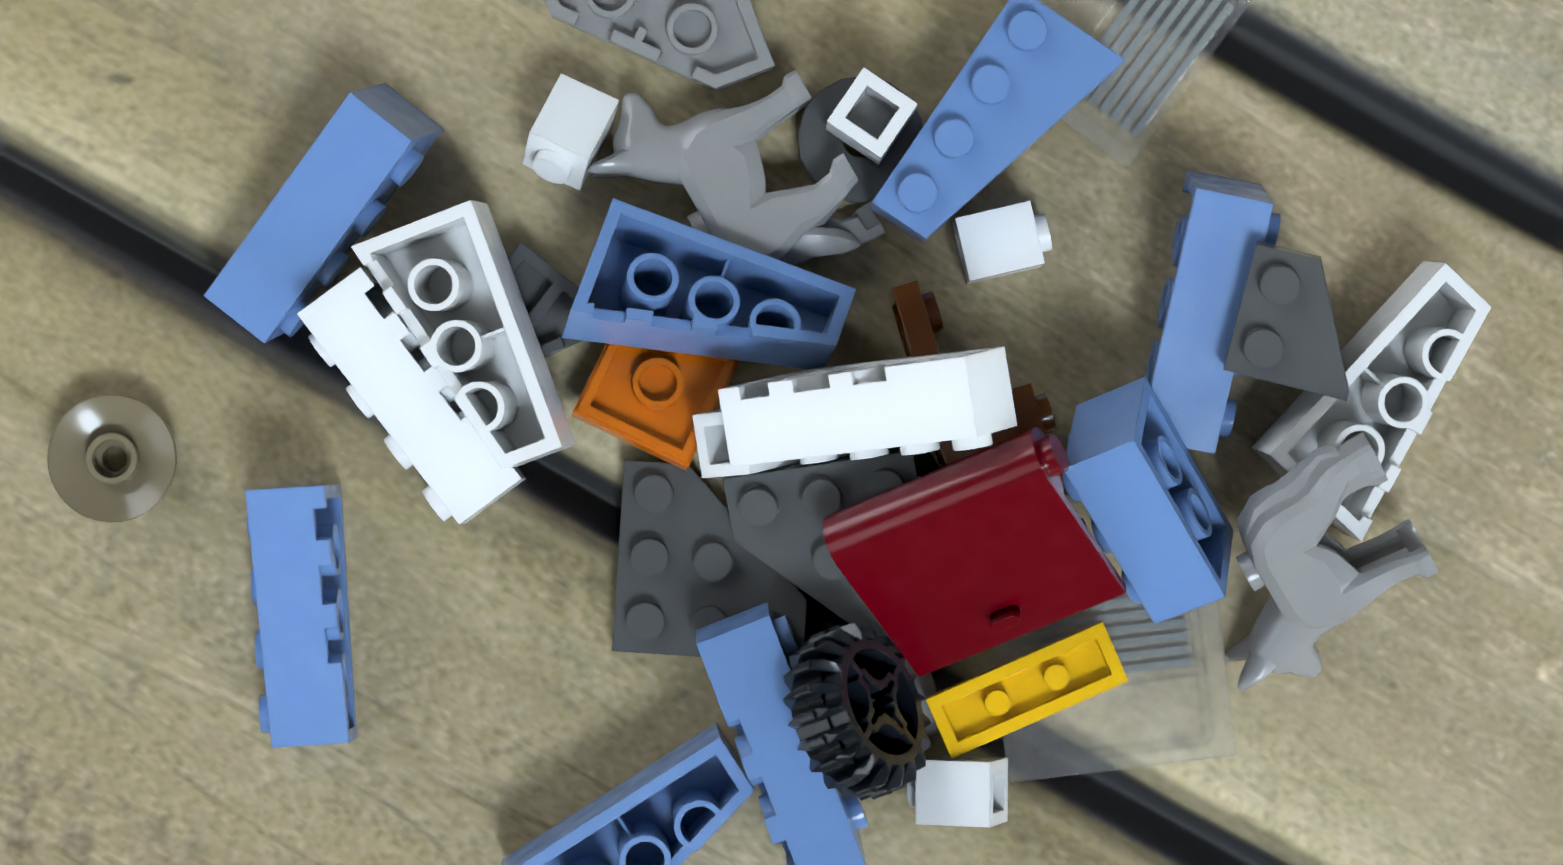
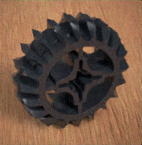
M855 623L845 626L839 624L811 635L809 640L800 644L798 652L789 656L792 670L783 675L784 682L791 691V693L783 698V702L792 712L793 720L788 726L795 729L800 742L797 750L806 751L808 754L811 772L823 773V780L827 789L838 788L845 799L858 797L861 801L868 798L878 799L904 788L907 783L916 780V771L926 766L923 752L931 747L930 739L924 732V729L931 724V721L923 713L921 703L926 697L917 691L914 683L917 675L908 672L905 667V657L901 652L894 653L892 651L891 641L888 636L878 637L876 631L870 625L859 628Z

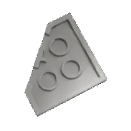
M545 0L553 19L714 91L775 69V64L750 0Z

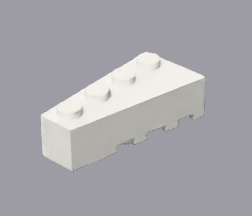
M469 200L351 246L363 266L368 267L384 292L382 294L397 315L402 317L421 345L420 350L432 368L437 369L455 396L454 400L501 469L518 467L576 445L487 203Z
M1423 261L1341 350L1349 386L1347 401L1304 390L1251 448L1283 477L1313 450L1328 444L1339 447L1352 437L1363 432L1381 463L1388 480L1380 485L1366 486L1349 494L1342 501L1336 517L1332 521V524L1341 533L1362 541L1373 522L1370 519L1384 492L1389 493L1401 471L1398 468L1416 435H1421L1433 414L1430 410L1445 382L1451 381L1489 313L1491 306L1446 263Z
M359 267L298 312L297 315L312 333L308 338L319 355L330 367L336 364L350 382L346 390L358 408L368 419L375 415L390 434L384 439V442L394 457L406 470L414 465L427 482L428 486L422 490V493L437 515L443 521L453 516L458 524H466L523 482L526 477L518 467L506 469L499 467L454 400L455 396L437 369L432 368L420 350L421 345L402 317L395 313L382 294L384 291L373 274Z
M1005 346L802 369L718 390L731 467L800 459L801 464H814L838 459V454L849 453L850 460H860L889 454L888 448L900 447L901 455H915L939 450V442L952 440L953 451L970 450L992 445L991 433L1017 426Z

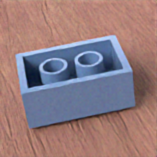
M1140 378L1076 405L1071 432L1067 437L1066 455L1069 469L1062 473L1063 485L1073 501H1082L1092 518V531L1102 551L1106 554L1112 552L1122 568V580L1126 584V592L1130 599L1137 605L1142 603L1154 624L1225 598L1234 530L1147 378Z

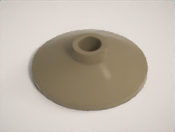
M102 395L77 404L62 417L55 427L49 442L47 463L51 482L56 492L71 509L95 521L123 522L144 515L164 498L175 476L177 451L168 425L153 408L131 397ZM115 446L121 447L127 454V463L119 471L112 470L106 462L108 451Z

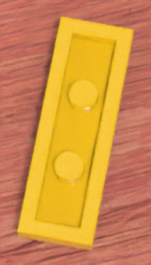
M1099 621L926 697L925 700L952 759L1129 680L1104 623Z

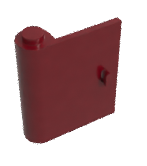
M1037 427L1031 428L824 518L823 535L833 561L919 677L1126 593V584L1063 493L1062 473L1068 471L1069 463L1061 442L1054 434L1046 436L1041 429Z

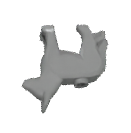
M796 70L784 76L781 87L769 96L756 102L731 109L717 108L705 111L672 126L662 124L657 118L653 107L640 94L627 93L623 97L621 120L613 139V154L591 164L588 169L591 172V176L595 178L627 176L654 183L683 185L697 209L696 212L687 216L693 228L793 266L814 258L846 254L858 249L861 244L874 240L886 233L873 210L870 209L869 203L858 208L852 217L840 221L831 217L851 189L859 182L844 153L832 159L829 173L815 185L766 193V178L757 142L794 114L810 104V99H812Z
M1363 432L1352 437L1339 447L1328 444L1313 450L1277 482L1251 495L1237 519L1240 536L1247 551L1237 556L1236 559L1253 590L1256 591L1266 586L1271 594L1251 632L1238 641L1226 653L1224 658L1228 662L1246 660L1238 681L1237 688L1240 691L1249 689L1270 673L1293 674L1306 678L1318 676L1322 670L1319 650L1315 643L1319 638L1348 621L1398 582L1417 575L1428 578L1439 572L1410 519L1403 521L1377 537L1347 549L1326 532L1336 517L1342 501L1349 494L1366 486L1380 485L1388 480L1381 463Z

